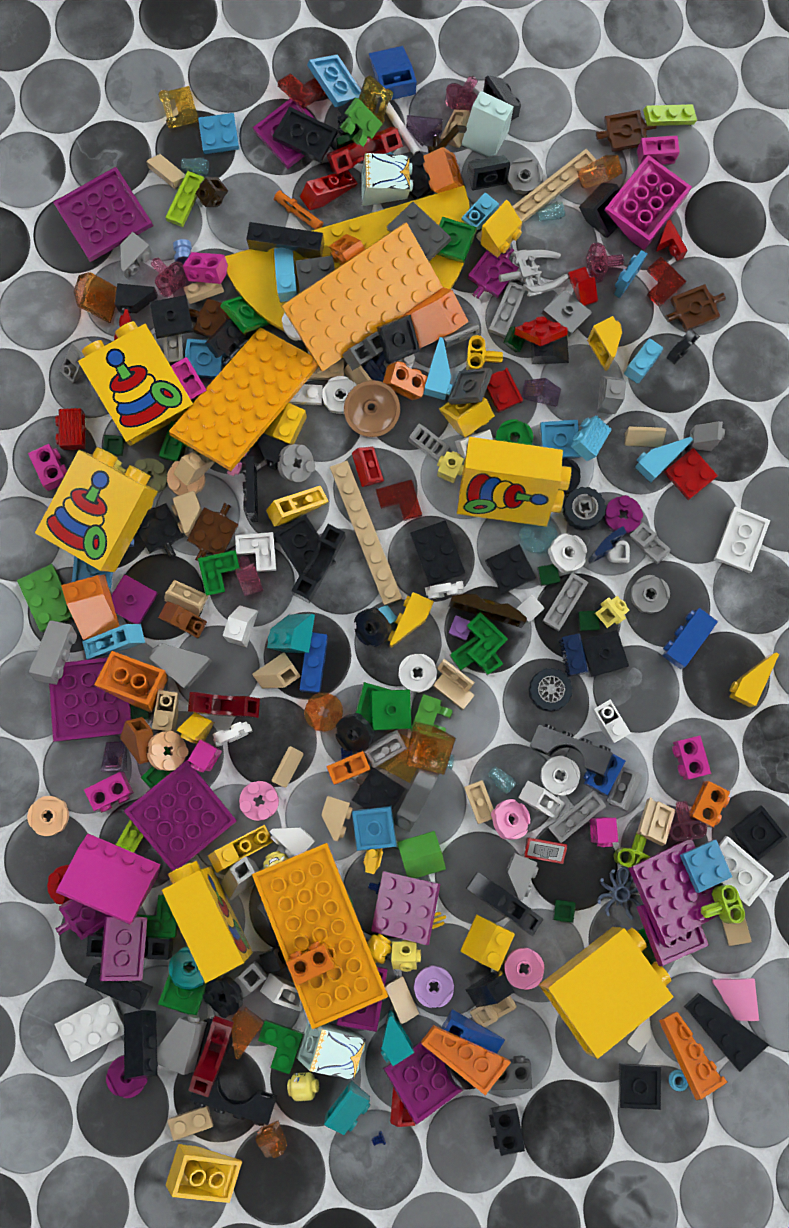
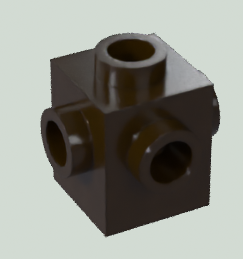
M206 177L200 183L195 194L205 207H218L222 204L228 190L219 177Z

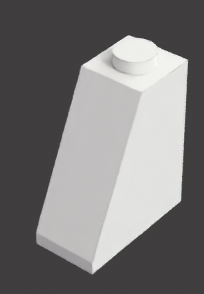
M239 605L228 617L223 637L230 643L247 647L258 611Z

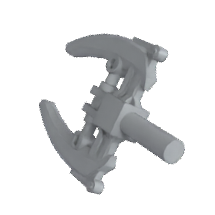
M536 249L513 251L512 256L516 258L514 263L518 264V271L499 275L500 282L519 279L520 282L524 281V289L528 291L527 297L541 295L556 289L569 279V275L564 274L553 281L544 283L541 280L543 273L539 271L540 265H536L534 260L536 258L559 259L561 254L554 251ZM532 278L537 280V284L533 283Z

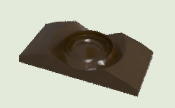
M477 594L454 595L451 597L448 606L475 615L481 612L488 619L522 628L527 620L525 615L510 604H500L483 599Z

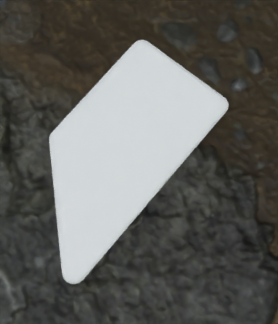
M649 1018L638 1026L627 1042L638 1052L642 1051L651 1038Z

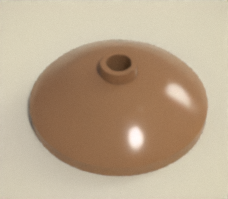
M369 380L361 382L350 390L345 399V418L349 426L360 435L366 437L384 435L398 421L400 415L398 396L390 386L381 381ZM370 403L374 404L373 409H368Z

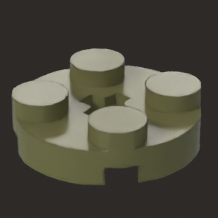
M152 458L135 462L134 467L147 474L151 473L154 476V479H150L147 483L149 487L157 490L158 493L167 487L168 472L161 462Z

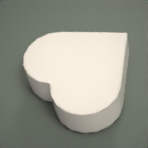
M623 540L617 542L614 548L607 554V559L613 563H629V544Z

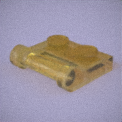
M369 75L365 77L359 99L384 123V115L389 101L392 100L393 92L385 89ZM379 97H382V101H381V104H380L378 113L376 114V113H375V109H376V106H377Z
M189 86L170 91L162 90L158 93L159 99L164 106L168 128L199 122ZM175 99L179 117L175 118L173 116L169 100Z

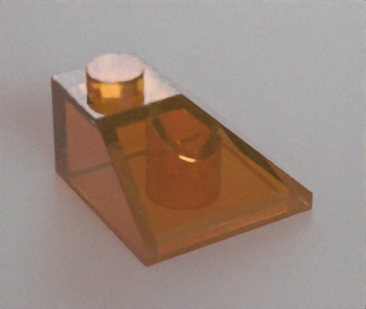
M91 272L79 275L74 288L77 306L111 323L116 308L115 297L117 287Z
M415 722L409 739L406 765L445 774L456 738L435 726Z

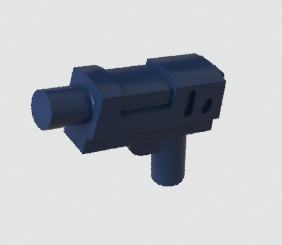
M384 352L381 353L377 361L371 359L366 365H363V369L372 380L381 382L384 380V373L386 372Z

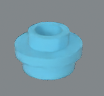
M674 1070L670 1073L668 1082L671 1088L675 1091H684L689 1084L682 1070ZM677 1077H681L680 1083L675 1082Z

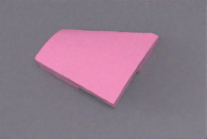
M754 978L712 979L713 985L718 989L722 1000L727 1004L735 1020L759 1021Z

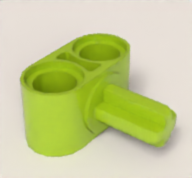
M636 832L631 848H618L615 851V862L629 868L639 863L642 858H649L650 856L643 853L646 843L645 836L638 835ZM624 851L629 856L626 862H622L620 859V855Z
M732 885L716 886L712 893L714 903L701 907V914L704 918L719 914L720 919L727 924L741 923L745 918V911L739 893ZM724 890L727 893V898L724 897ZM731 910L733 911V914H734V915H733V918H731V915H730Z

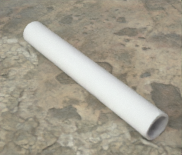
M383 100L381 102L382 108L395 128L398 129L400 136L413 156L417 152H421V149L389 100Z

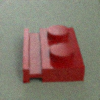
M508 368L491 375L487 391L498 413L523 402V398Z

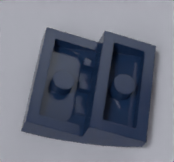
M624 526L612 532L602 541L588 560L590 564L607 556L614 548L612 544L620 541L627 533Z

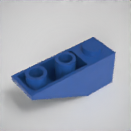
M453 1009L442 1025L443 1030L496 1054L505 1041L504 1038Z

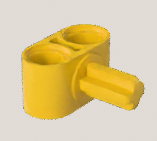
M474 335L470 338L467 349L466 370L481 369L485 362L502 363L503 352L486 351L485 340L479 335ZM477 344L481 348L475 349L472 345ZM471 362H477L479 366H472Z

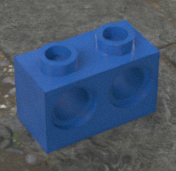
M613 754L612 765L606 778L602 777V784L596 785L594 782L596 774L586 771L583 777L586 779L584 782L586 786L602 795L609 794L626 760Z

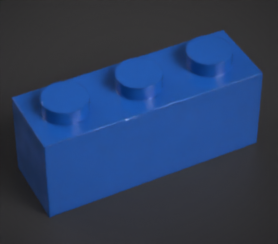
M701 608L695 611L691 610L685 617L687 622L684 626L680 625L674 633L676 635L674 640H669L663 648L665 652L662 656L679 669L687 666L718 623L716 619Z
M312 632L309 653L304 655L299 689L301 692L320 694L328 643L327 634Z

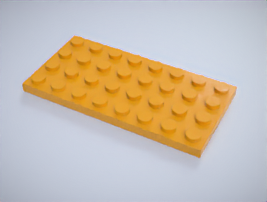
M406 222L281 305L320 370L324 371L342 359V354L348 349L376 333L378 326L400 318L443 288Z
M260 327L206 388L207 391L203 392L169 430V434L229 471H232L316 371L318 365L310 354Z
M324 843L252 874L285 961L287 962L290 959V954L298 950L302 953L309 949L308 946L319 941L320 944L326 943L335 963L334 968L298 986L295 984L312 1030L388 997L328 843ZM316 952L314 959L317 962H322L325 960V956L322 952ZM298 961L295 963V968L298 971H304L306 964Z

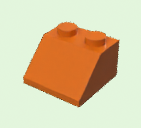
M441 147L423 156L425 161L423 166L426 173L429 174V186L432 191L441 193L464 186L454 153Z

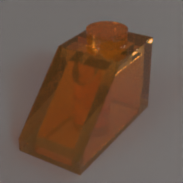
M605 155L579 169L577 173L582 188H587L608 182L623 174L618 155Z
M247 1007L243 1011L238 1010L231 1019L234 1021L231 1032L234 1053L237 1059L241 1057L264 1023L263 1019Z
M279 1120L259 1128L255 1140L265 1157L272 1156L276 1158L281 1156L284 1150H286L287 1142Z

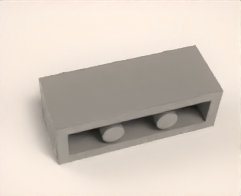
M49 620L29 670V674L34 680L57 685L58 680L63 675L64 664L70 657L71 646L77 639L76 631L72 625Z

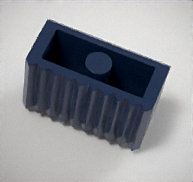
M580 634L562 637L559 640V643H561L559 646L561 647L560 650H562L561 654H563L562 658H564L562 661H564L563 665H565L567 677L587 673L588 668Z

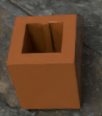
M169 601L166 602L158 617L198 639L207 623L206 620Z
M143 717L125 721L120 739L139 764L149 762L147 753H149L148 743L153 737L152 729Z

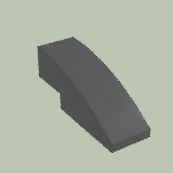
M378 331L342 354L352 371L383 352Z

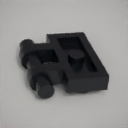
M227 319L205 344L215 358L223 356L222 365L225 367L248 340L243 338L240 342L238 337L242 333L231 319ZM231 345L234 347L232 352L228 350Z

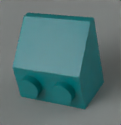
M288 614L270 629L267 648L285 653H309L315 614Z
M391 1009L388 1011L384 1028L381 1054L386 1063L390 1061L392 1066L413 1054L414 1048L413 1043Z
M351 1080L327 1111L324 1125L343 1135L348 1130L351 1132L358 1123L356 1120L360 1114L364 1115L371 1105L369 1103L370 1095Z

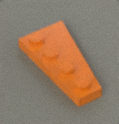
M673 1012L659 1020L696 1100L703 1099L728 1083L724 1076L721 1077L718 1074L712 1060L709 1061L703 1053L704 1048L702 1045L696 1043L693 1039L692 1031L678 1012Z
M433 1025L421 1041L423 1046L484 1095L488 1093L511 1063L509 1059Z

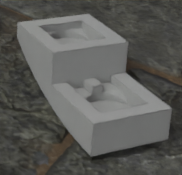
M642 523L630 534L631 539L656 564H659L671 552V549L658 539L657 534L645 523Z

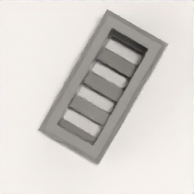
M421 424L417 425L408 441L436 461H439L441 455L444 456L450 446ZM420 433L423 434L419 440L416 439ZM426 437L429 438L427 443L424 445L423 441L426 439ZM432 442H435V445H434L433 448L430 450V449H429V446L431 445ZM441 446V450L438 454H435L436 449Z

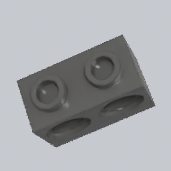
M514 1056L513 1059H509L511 1063L506 1068L505 1074L499 1077L492 1086L491 1091L532 1089L530 1060L526 1059L525 1056ZM519 1067L525 1068V1073L522 1076L515 1075V1071Z

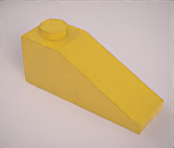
M317 486L274 500L266 512L274 527L311 512L327 504L329 501L322 487Z
M776 652L770 654L737 681H734L729 689L731 692L729 697L748 707L756 706L779 654Z

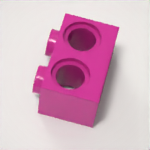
M678 136L641 138L637 149L639 166L648 155L661 165L675 164L680 153Z
M191 252L183 265L188 281L215 284L222 283L227 274L228 267L225 255L197 252Z
M187 357L171 365L191 401L207 391Z
M47 444L29 452L28 455L43 487L47 491L59 487L67 473V469L59 461L61 455L57 448L53 449L50 444ZM50 455V459L43 462L44 457ZM53 472H58L55 478H50Z
M701 736L673 742V754L679 761L678 772L681 777L683 776L684 780L711 774ZM686 743L691 746V752L689 754L685 753L684 751V745ZM692 762L697 767L695 773L689 770V765Z
M199 740L187 761L192 763V768L204 773V771L212 770L222 751L206 741Z
M118 772L84 789L93 811L100 810L101 813L111 809V804L117 801L121 804L129 800V795L134 793L124 772ZM118 783L123 786V791L120 794L115 792V786ZM100 792L105 795V800L102 803L97 801V795Z
M603 817L591 818L589 820L591 842L597 843V846L612 847L614 842H618L616 818Z

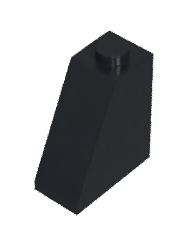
M500 969L499 971L493 970L465 989L476 1008L498 1004L514 993V990Z

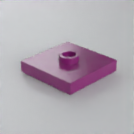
M124 574L111 597L116 614L134 624H140L158 593Z

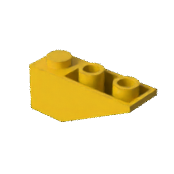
M414 592L411 597L407 595L403 604L406 607L403 614L399 613L395 622L398 624L396 631L392 630L387 641H390L389 647H394L426 622L434 601Z
M194 712L177 731L182 733L181 738L197 744L199 740H206L215 722Z
M263 825L207 856L216 873L240 861L245 856H249L273 843V840L270 838L271 836L266 826Z

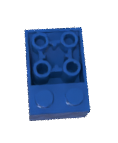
M403 46L369 53L381 102L385 99L394 100L416 95L417 81L412 64Z

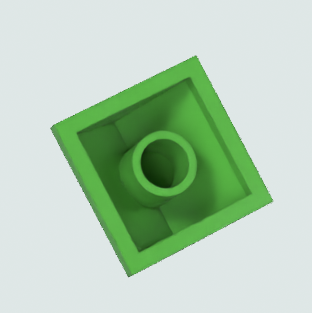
M435 831L397 842L408 877L419 878L446 869Z

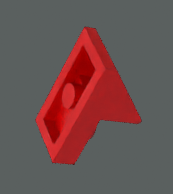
M670 219L662 231L656 252L669 246L670 254L675 257L676 261L684 258L688 250Z
M586 267L568 272L569 281L577 300L584 306L598 302L595 277L590 278Z

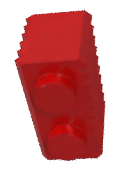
M81 408L58 409L59 415L55 417L56 426L59 427V433H56L57 445L62 450L86 449L84 411Z

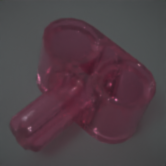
M469 76L464 86L457 83L449 84L446 88V105L456 110H469L471 113L472 106L478 97L473 92L478 80L474 76Z
M593 243L586 255L590 278L595 277L596 283L602 282L608 267L624 265V256L622 254L607 256L603 244ZM598 269L602 273H597L595 270Z
M157 257L151 262V266L159 273L155 279V284L159 293L162 296L168 297L188 281L183 268L184 264L173 262L167 267ZM164 283H168L166 287H161Z
M242 556L238 560L240 568L235 569L246 597L263 591V587L254 563L250 564L249 558Z
M677 802L678 821L671 824L668 838L673 841L703 838L707 833L706 824L702 821L690 820L687 802ZM694 824H697L700 828L699 833L696 835L692 831ZM675 827H678L680 829V835L678 837H675L673 835V829Z

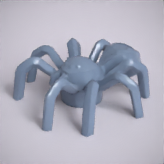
M621 867L616 873L619 885H617L613 873L615 870L612 869L610 871V879L614 888L605 884L603 878L600 879L601 885L612 891V893L601 894L597 902L601 904L603 898L613 897L606 905V915L610 916L609 908L616 901V906L619 903L621 907L623 903L625 904L626 914L633 920L634 917L630 913L628 900L634 902L636 906L641 905L635 898L630 896V894L638 892V889L629 890L633 878L632 875L629 878L627 867Z

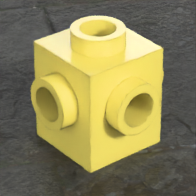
M447 451L445 456L441 455L437 464L439 466L437 477L455 483L457 476L462 475L464 458L454 451L451 453Z
M616 596L612 600L607 598L600 604L602 608L595 614L608 628L613 623L618 625L625 620L626 617L624 615L630 610L627 608L626 603Z
M408 940L392 942L391 962L393 969H400L404 972L417 970V962H421V950H417L416 942Z

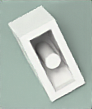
M527 781L518 797L554 820L557 819L565 804L546 789L530 781Z
M269 973L260 992L273 1003L301 1012L303 1005L295 984L283 977Z

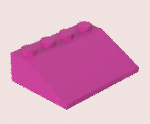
M648 155L608 204L605 211L629 240L645 251L687 198L692 186Z
M88 833L78 847L56 893L131 925L158 878L161 864Z

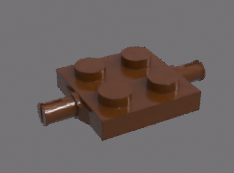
M640 110L608 115L604 118L606 130L596 132V139L607 138L612 152L638 148L641 138H647V130L656 129L657 126H647V123L642 119Z
M706 284L688 290L671 298L675 312L666 315L665 318L667 322L678 319L685 332L720 318L716 303L725 301V294L721 293L713 296L708 291Z
M207 298L200 311L189 308L190 316L197 318L193 329L194 333L210 338L227 319H231L220 307L222 303Z
M224 503L220 512H213L205 507L202 510L187 539V542L197 546L200 550L195 559L196 561L200 557H205L206 554L215 555L226 551L239 526L238 523L226 516L231 508L229 504Z

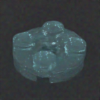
M551 520L548 521L547 527L523 523L519 531V540L522 547L530 553H546L552 541L557 538L558 532ZM534 531H537V532H538V531H541V532H542L541 536H542L543 538H542V539H540V538L535 539V538H534V535H535Z

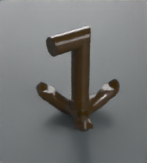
M455 125L440 143L439 135H435L432 147H427L428 153L441 147L446 148L458 133H465L467 127Z

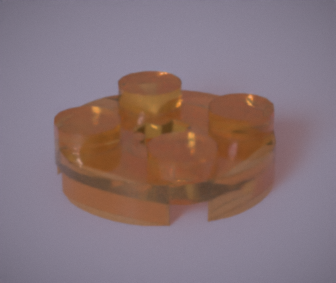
M324 692L315 694L306 704L304 711L305 719L317 731H331L336 728L338 721L343 718V706L340 700L332 694ZM321 707L329 709L330 711L327 713V717L325 718L323 715L319 716V712H321Z

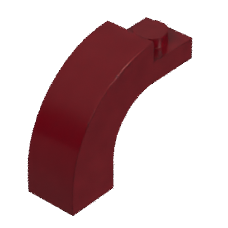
M190 692L188 712L216 716L259 718L260 698L213 695L200 692Z
M214 1016L204 1050L192 1076L189 1091L209 1097L227 1050L234 1022Z

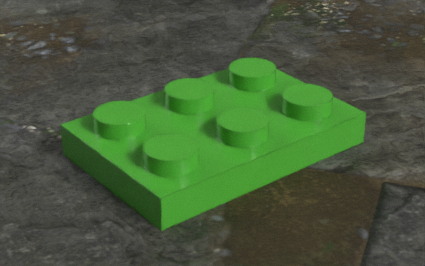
M53 564L17 580L40 632L46 630L49 620L63 623L73 618L65 601L61 587L63 584Z

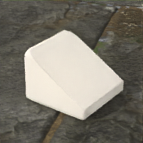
M531 594L516 609L527 617L528 622H531L545 608Z

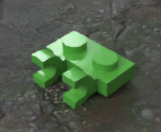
M355 98L346 110L345 114L348 118L342 123L340 128L345 133L348 132L351 135L355 130L356 124L360 130L352 140L357 145L360 144L363 147L367 142V137L372 139L383 123L360 99Z
M423 694L410 731L429 737L431 732L444 737L446 728L434 725L436 716L439 714L450 718L453 711L452 709L440 706L442 700Z

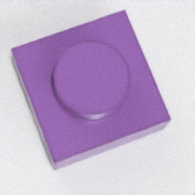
M455 616L448 634L466 641L470 632L466 626L471 621Z

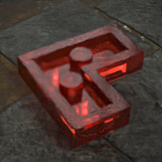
M290 73L280 79L277 85L303 109L326 95L316 78L302 84Z
M659 257L647 269V272L658 282L647 293V296L660 308L687 281L662 257Z
M412 479L376 489L381 509L399 504L404 521L422 516Z

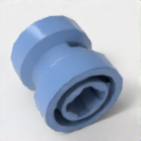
M180 239L173 242V249L176 252L174 260L175 263L184 265L191 254L192 246L189 240Z

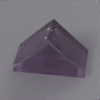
M407 115L406 128L418 143L423 146L432 140L435 135H439L442 132L443 119Z
M547 378L525 380L521 396L524 400L557 407L561 388Z
M122 741L106 742L101 772L127 771V747Z

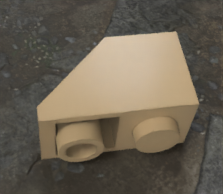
M195 450L181 458L173 474L188 486L199 480L215 462Z
M195 491L172 498L174 502L171 505L173 512L180 519V522H178L179 529L187 537L190 536L202 512Z
M284 652L252 674L262 689L283 688L301 677Z
M158 690L152 729L175 732L178 719V693Z
M327 796L321 816L333 840L338 842L339 838L343 839L347 827L343 825L345 819L350 818L353 808L349 807V802Z

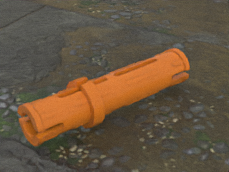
M281 190L275 194L274 200L285 207L288 213H293L315 230L322 228L324 222L299 205L296 199H291Z

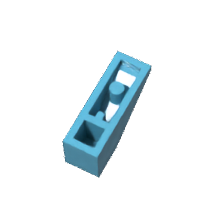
M274 248L277 292L280 302H286L298 294L293 250Z
M439 337L425 384L424 395L445 400L446 395L451 394L453 384H450L451 374L444 339Z
M685 438L651 449L647 454L643 452L637 459L639 463L635 468L651 483L693 441V438Z
M124 624L82 641L86 659L90 660L108 655L111 651L119 652L145 643L141 624Z

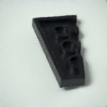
M699 993L684 1005L686 1010L739 1072L769 1046L768 1043Z

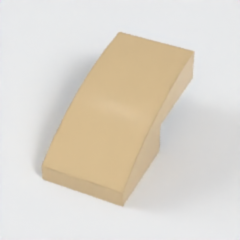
M508 996L498 1004L475 1007L470 1011V1014L477 1024L485 1028L496 1022L501 1016L513 1011L517 1005L511 996Z

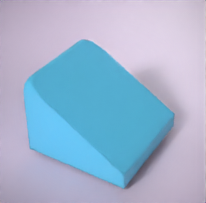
M388 605L378 608L391 625L396 622L397 616Z

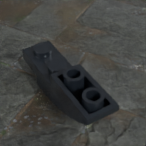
M476 872L466 887L467 890L531 936L535 934L544 920L523 902L479 872Z

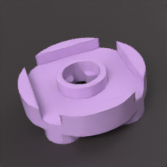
M435 965L423 968L417 974L414 982L416 998L422 1005L429 1008H439L446 1005L451 1000L454 992L453 979L449 972ZM430 982L439 983L437 986L439 990L437 992L435 990L429 991Z

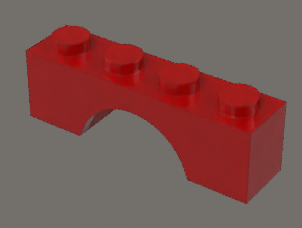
M389 127L377 132L372 139L367 137V142L363 147L353 142L326 155L332 172L339 174L363 161L365 153L386 154L403 147L398 129Z

